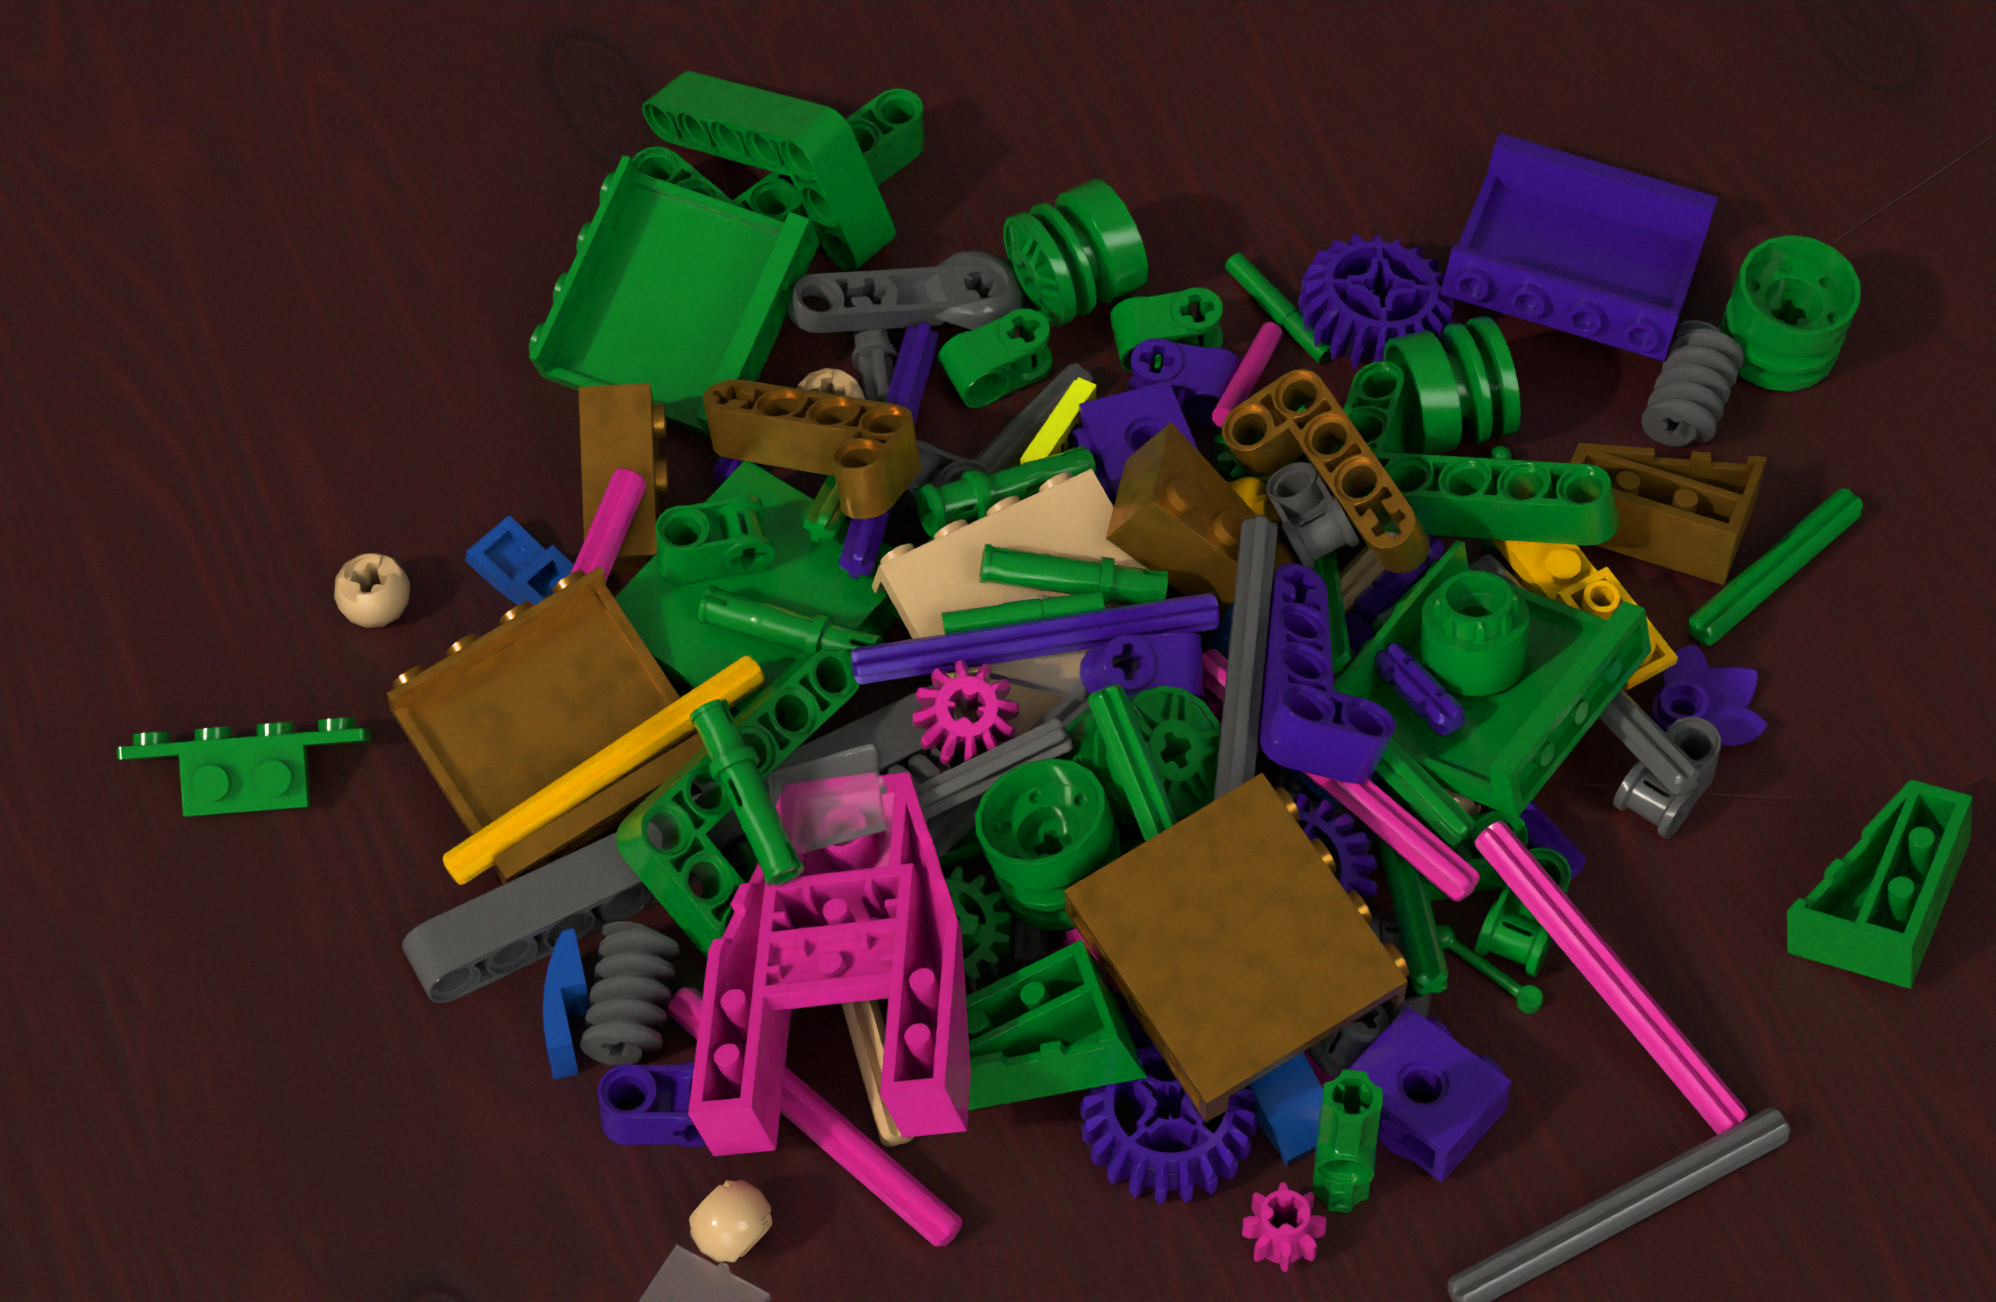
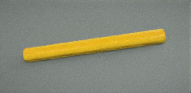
M751 656L741 657L446 852L443 856L445 868L459 885L468 883L492 867L495 856L627 777L697 731L695 725L691 722L690 714L701 705L716 699H720V701L726 699L731 708L763 687L765 676L762 669Z

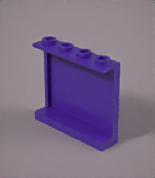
M1499 133L1486 178L1458 246L1453 245L1440 294L1665 361L1707 236L1718 197Z

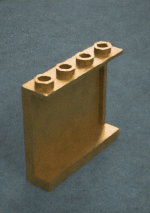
M601 566L588 574H585L583 570H578L567 575L553 587L552 591L554 594L534 606L530 601L515 606L501 617L499 621L501 625L482 637L478 633H472L461 638L447 650L446 654L448 657L428 669L425 665H418L407 670L393 682L394 689L387 693L392 714L471 836L680 698L607 588L605 572ZM695 731L627 777L495 856L492 869L503 885L569 855L619 826L635 808L704 746L698 731Z
M1260 773L1064 890L1066 914L1205 1122L1228 1110V1102L1231 1095L1383 1002L1391 999L1395 1006L1403 1003L1408 981L1405 977L1409 975L1408 966L1394 944L1388 941L1382 945L1369 926L1373 919L1361 896L1354 889L1345 892L1333 875V872L1336 871V865L1326 846L1318 838L1310 841L1297 823L1301 817L1291 796L1283 787H1278L1274 790L1263 773Z

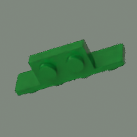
M355 717L318 720L319 731L294 733V722L256 725L257 736L233 738L232 727L195 729V741L171 743L170 732L132 734L133 746L117 747V760L128 761L179 757L183 817L311 807L307 747L372 742L371 729H356Z

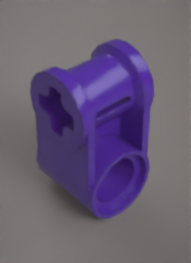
M1151 338L1139 343L1132 352L1131 369L1134 375L1128 384V391L1169 381L1185 419L1194 420L1206 425H1216L1212 419V413L1242 361L1236 354L1223 348H1205ZM1157 354L1161 355L1160 368H1155Z
M1199 634L1120 635L1114 637L1106 644L1093 647L1085 653L1080 663L1079 674L1081 682L1090 694L1103 687L1115 684L1123 687L1126 696L1163 685L1185 689L1201 700L1205 698L1202 644Z
M694 1062L678 1065L623 1064L608 1070L601 1078L598 1087L600 1120L602 1130L606 1136L615 1143L626 1146L676 1144L684 1147L707 1146L697 1128L691 1127L694 1123L688 1115ZM629 1099L642 1103L641 1106L633 1110H621L615 1107L621 1101Z

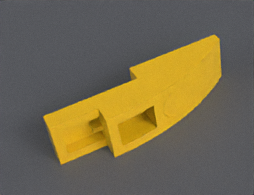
M1491 539L1516 572L1514 578L1527 591L1606 620L1611 617L1623 601L1637 605L1610 569L1605 567L1597 571L1577 545ZM1648 618L1647 625L1651 652L1622 687L1626 691L1670 668L1678 660L1677 655Z

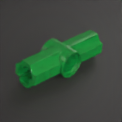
M1343 1069L1339 1077L1324 1084L1322 1105L1319 1109L1312 1193L1325 1203L1327 1211L1350 1213L1356 1204L1368 1200L1371 1180L1375 1176L1377 1136L1382 1109L1383 1089L1376 1086L1369 1079L1366 1071Z

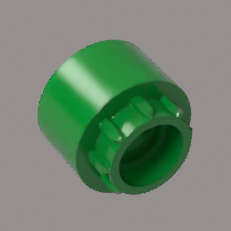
M1466 571L1445 580L1440 584V587L1427 597L1422 608V666L1447 691L1459 695L1486 696L1510 688L1521 679L1528 664L1530 615L1526 601L1515 589L1510 587L1505 579L1493 573Z

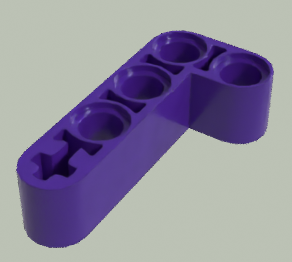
M1283 564L1275 570L1273 575L1259 724L1262 751L1269 759L1286 768L1347 783L1360 784L1367 782L1373 776L1393 736L1396 726L1394 718L1378 703L1334 691L1328 596L1325 581L1310 568L1300 564Z

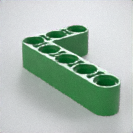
M692 71L682 72L642 105V112L650 128L668 143L790 176L825 253L841 270L855 272L896 237L893 221L856 137L848 122L836 110L825 105Z
M901 88L889 89L879 94L845 119L856 137L877 186L917 158L923 151V105L918 95L910 90ZM659 146L649 147L638 152L632 159L640 173L783 222H785L789 212L809 218L790 176L772 172L732 200L678 154L668 148Z
M1378 361L1364 366L1356 373L1343 411L1407 500L1427 535L1588 546L1608 541L1616 534L1620 518L1611 479L1602 468L1589 464L1405 453L1415 422V410L1401 367L1392 362ZM1345 443L1333 446L1329 454L1338 452ZM1326 485L1327 490L1329 491L1330 495L1333 497V494L1331 493V491L1329 490V488H1328L1327 485ZM1375 486L1361 490L1356 498L1369 495ZM1346 515V517L1348 518V520H1349V522H1350V524H1351L1353 530H1357V529L1355 528V526L1353 525V523L1351 522V520L1349 519V517ZM1392 520L1387 525L1382 526L1387 532L1400 533Z
M837 646L825 647L795 662L734 717L746 746H752L756 750L760 759L756 768L762 780L848 701L859 688V683L856 682L853 674L851 654L846 649ZM817 669L826 676L828 691L823 689L817 681ZM776 706H778L787 717V730L784 729L781 725H779L776 719ZM703 746L622 821L618 827L616 842L618 851L625 862L699 951L708 958V950L713 939L722 938L734 914L730 904L740 884L745 882L706 836V833L733 806L722 783L714 782L708 770L712 761L705 746ZM691 783L696 784L702 790L705 799L704 809L700 808L691 797ZM649 822L658 827L661 832L663 841L661 849L652 844L648 837L647 827ZM689 871L694 872L702 882L701 898L695 895L689 887Z

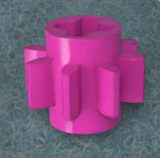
M1281 1182L1278 1191L1269 1194L1267 1197L1257 1192L1253 1194L1251 1209L1255 1216L1243 1218L1242 1236L1249 1239L1258 1238L1254 1249V1260L1256 1262L1267 1258L1272 1262L1279 1263L1282 1271L1287 1272L1290 1263L1298 1260L1301 1256L1309 1261L1315 1259L1317 1244L1313 1238L1325 1236L1326 1217L1311 1215L1314 1202V1194L1312 1192L1302 1196L1295 1191L1288 1190L1286 1183Z

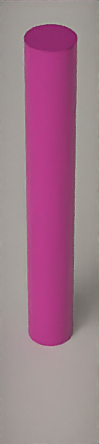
M1267 322L1260 328L1212 413V419L1217 426L1222 427L1227 414L1248 399L1282 338V329L1276 323Z

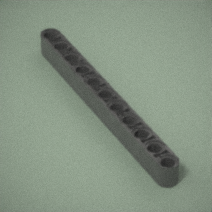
M916 692L796 748L763 779V783L776 809L787 787L863 778L873 775H887V770L896 764L908 770L909 760L917 754L924 755L930 760L931 749L925 750L920 744L921 737L928 729L915 727L912 723L913 713L924 708L916 701ZM942 743L936 746V748L941 752L944 744ZM956 752L949 766L963 760L964 754ZM703 792L692 798L700 808L704 809L705 799ZM732 808L706 833V836L730 865L735 868L745 863L738 845L743 841H748ZM649 822L647 827L648 837L652 844L661 849L663 842L661 832L658 827ZM617 832L431 918L411 930L403 940L402 949L430 1000L436 1003L453 1001L551 955L563 930L574 928L577 942L602 931L605 924L623 921L659 904L660 902L622 858L617 848ZM689 871V887L693 888L701 884L702 882L694 872Z

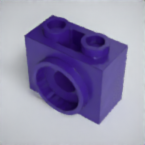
M1169 381L1079 404V428L1072 430L1074 448L1084 446L1093 455L1097 470L1096 477L1113 507L1126 459L1170 422L1198 450Z
M1408 1005L1348 1069L1366 1071L1369 1079L1376 1086L1383 1089L1382 1109L1377 1136L1380 1142L1394 1154L1412 1160L1441 1183L1506 1112L1512 1082L1494 1060L1483 1054L1475 1055L1454 1040L1452 1033L1442 1022L1430 1016L1423 1017ZM1424 1093L1434 1101L1425 1104L1417 1103L1409 1099L1407 1095Z

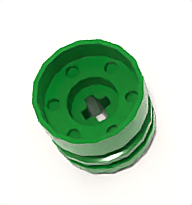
M1090 179L1060 193L1055 200V208L1049 203H1038L1032 206L1029 212H1019L1008 217L1003 225V240L1008 261L1014 268L1017 279L1024 290L1025 297L1035 311L1042 313L1047 318L1049 325L1052 327H1061L1072 322L1076 315L1084 316L1091 313L1096 306V297L1102 302L1112 303L1143 288L1148 281V262L1137 226L1124 202L1113 188L1101 179Z
M1786 235L1767 239L1750 250L1740 267L1732 289V296L1726 305L1725 313L1719 324L1720 331L1734 339L1741 346L1745 354L1742 367L1737 370L1738 374L1743 379L1764 389L1784 392L1811 388L1827 377L1838 357L1840 348L1846 338V333L1860 304V281L1852 264L1834 247L1814 238Z
M1487 316L1472 318L1465 326L1457 322L1448 324L1443 330L1441 343L1434 333L1428 330L1390 338L1384 348L1383 361L1392 362L1401 367L1415 410V422L1406 447L1410 454L1437 455L1456 450L1461 442L1462 431L1469 441L1475 444L1485 443L1491 435L1501 439L1513 436L1518 431L1521 406L1516 371L1507 343L1501 330L1492 318Z
M1161 685L1127 696L1176 818L1193 814L1205 807L1214 798L1221 734L1219 721L1204 701L1182 688ZM1090 707L1086 708L1069 724L1067 731L1073 743V750L1069 754L1060 757V759L1074 761L1094 773L1104 788L1114 814V822L1120 831L1140 828Z
M1048 758L1027 762L1001 775L983 794L975 813L976 835L986 859L993 869L994 878L1000 887L1004 901L1014 917L1033 928L1053 931L1075 928L1065 912L1064 890L1128 853L1126 845L1122 841L1121 832L1114 822V814L1104 788L1092 771L1074 761Z

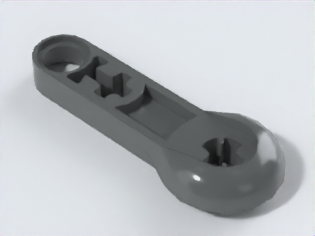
M967 250L952 254L936 267L806 275L796 282L787 307L788 315L792 322L799 328L813 333L906 328L909 326L918 327L919 322H926L930 326L943 325L944 321L974 330L1007 315L1011 311L1023 308L1025 294L1017 279L1014 268L1002 257L988 251ZM809 295L818 296L828 303L830 309L824 312L811 310L804 305L801 298Z

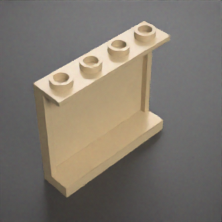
M1090 469L1074 477L1070 472L1058 474L1041 485L1039 488L1040 492L1023 500H1020L1017 495L1010 496L993 505L987 511L986 517L973 523L967 524L965 519L957 520L940 529L934 535L935 540L917 548H914L913 544L908 543L891 550L880 560L881 564L878 567L872 584L875 594L884 590L887 591L912 639L944 634L941 612L1000 605L1005 602L1035 598L1044 599L1070 595L990 582L979 583L981 559L985 544L1099 562L1101 556L1114 558L1115 565L1147 569L1106 539L1114 507L1093 470ZM1109 600L1108 605L1104 606V609L1133 604ZM1091 649L989 664L991 675L988 684L991 685L998 680L1007 679L1011 684V689L1003 700H1011L1019 704V715L1008 721L1016 728L1015 737L1027 732L1081 683L1079 674L1080 663L1085 653ZM981 666L968 668L967 676L976 677ZM955 670L945 671L951 679L955 678ZM959 705L955 707V717L957 720L966 717L971 723H975L977 709L974 708L966 712ZM997 740L999 745L1005 743L1003 741ZM980 749L977 750V756L983 753Z

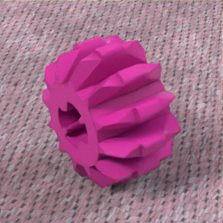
M962 660L955 663V678L953 679L945 671L937 668L931 674V680L935 689L919 687L916 692V701L924 708L913 713V726L928 729L921 737L920 744L923 749H933L942 743L944 744L940 755V762L944 765H949L953 761L956 752L964 753L965 762L976 757L977 750L980 749L984 753L999 746L997 740L1007 742L1015 737L1016 728L1008 721L1019 715V704L1011 700H1003L1011 689V684L1007 679L998 680L991 685L988 684L991 675V667L988 664H983L978 669L976 677L967 676L968 666L966 662ZM960 705L966 712L976 708V722L971 723L966 717L955 721V707Z

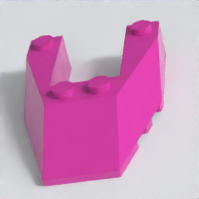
M904 772L787 787L777 811L799 860L804 864L805 870L799 876L784 884L768 886L764 879V873L758 863L749 883L740 884L730 904L734 914L722 938L713 939L709 947L689 1102V1117L713 1157L776 1150L791 1009L889 998L880 1096L902 1137L967 1131L971 1066L962 930L910 773Z

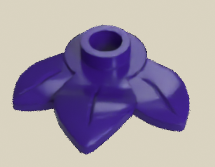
M1695 644L1688 645L1674 652L1678 657L1677 663L1662 671L1663 688L1655 694L1651 705V717L1664 732L1676 720L1684 717H1700L1709 721L1717 728L1721 736L1722 746H1736L1749 743L1765 732L1767 723L1758 714L1747 709L1756 689L1758 674L1755 669L1741 667L1708 668L1705 656ZM1683 710L1687 712L1689 716L1679 715L1673 711Z

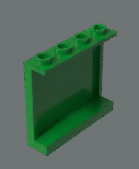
M623 155L616 171L610 172L603 181L600 190V205L592 222H586L579 233L576 244L577 255L569 272H563L556 282L553 291L554 304L545 323H539L531 336L529 359L543 379L579 391V387L650 383L654 402L665 403L666 423L711 438L703 403L705 391L716 383L731 379L758 381L788 314L787 306L794 286L800 278L805 276L820 243L818 235L809 218L789 212L785 222L753 212L640 173L631 157Z
M743 461L706 502L723 500L726 497L738 494H749L759 498L765 510V516L762 521L765 537L773 542L776 552L774 561L762 571L750 575H730L702 580L689 585H678L669 582L661 575L657 568L656 553L615 597L618 605L663 673L691 691L743 656L749 655L757 662L764 673L765 683L763 687L729 709L733 718L787 668L806 656L804 652L711 624L700 623L698 620V610L701 599L709 602L711 598L704 595L708 586L714 585L725 591L813 617L819 612L832 615L834 623L882 636L897 619L903 621L887 591L884 590L875 594L872 588L875 575L881 564L880 560L894 548L882 541L873 573L870 575H860L859 579L848 577L849 571L840 568L839 558L850 521L844 520L833 540L822 538L820 543L811 541L808 538L811 532L806 530L802 523L814 500L748 461ZM739 512L737 515L740 521L743 520V513ZM747 549L743 550L744 557L748 556ZM817 669V681L823 689L828 691L827 678L822 671ZM776 706V719L779 725H781L784 729L787 730V717L785 713L778 706Z
M1456 540L1441 559L1434 561L1430 565L1424 579L1407 599L1401 600L1396 605L1392 616L1378 633L1362 645L1355 660L1338 679L1334 680V691L1367 699L1384 707L1393 716L1396 724L1392 737L1442 788L1518 818L1650 654L1651 646L1645 608L1623 601L1611 617L1606 620L1509 584L1510 587L1515 589L1524 598L1529 608V645L1526 671L1513 686L1491 695L1465 696L1446 690L1445 693L1451 694L1463 706V716L1466 721L1461 729H1455L1449 736H1441L1426 723L1428 719L1420 717L1394 690L1395 685L1388 684L1377 673L1378 664L1375 662V657L1379 650H1386L1391 643H1397L1404 646L1413 656L1412 660H1416L1422 665L1421 633L1424 602L1445 580L1458 573L1473 571L1469 569L1465 543Z

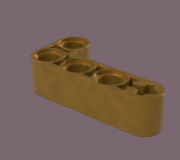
M1306 369L1288 372L1227 414L1222 425L1223 438L1240 466L1248 474L1256 477L1269 476L1305 454L1384 568L1394 573H1408L1417 569L1425 562L1430 550V541L1420 521L1325 383L1315 372ZM1315 401L1310 408L1297 412L1303 404ZM1264 435L1259 442L1248 445L1254 437ZM1345 443L1338 452L1326 455L1333 446ZM1375 486L1369 495L1356 498L1361 490ZM1391 520L1400 532V535L1393 539L1382 527Z
M738 379L716 383L708 388L703 395L713 449L719 456L835 476L841 510L848 517L869 519L886 513L921 470L922 466L912 412L907 407Z

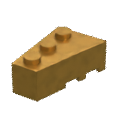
M650 383L579 387L584 540L613 472L617 468H625L639 473L646 482V488L610 574L639 572L657 553L655 523L660 516V495L669 494L667 459H659V438L667 437L665 403L654 402Z
M1170 422L1126 459L1106 539L1147 569L1168 571V584L1183 595L1214 594L1218 602L1220 621H1222L1234 601L1241 524L1245 519H1255L1257 515L1177 427ZM1278 538L1274 573L1283 564H1300L1297 558Z
M1578 443L1570 463L1594 465L1607 472L1611 479L1620 518L1616 534L1608 541L1595 546L1721 585L1725 584L1755 506L1767 457L1748 456L1747 463L1741 464L1711 461V453L1692 451L1690 460L1654 457V448Z

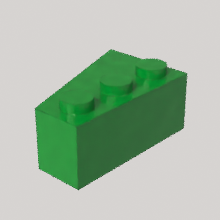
M1910 779L1862 830V839L1842 860L1836 858L1824 871V879L1804 900L1799 897L1787 910L1788 953L1911 989L1971 840L1973 796Z
M1082 939L966 996L971 1066L969 1110L1147 1078L1111 980Z

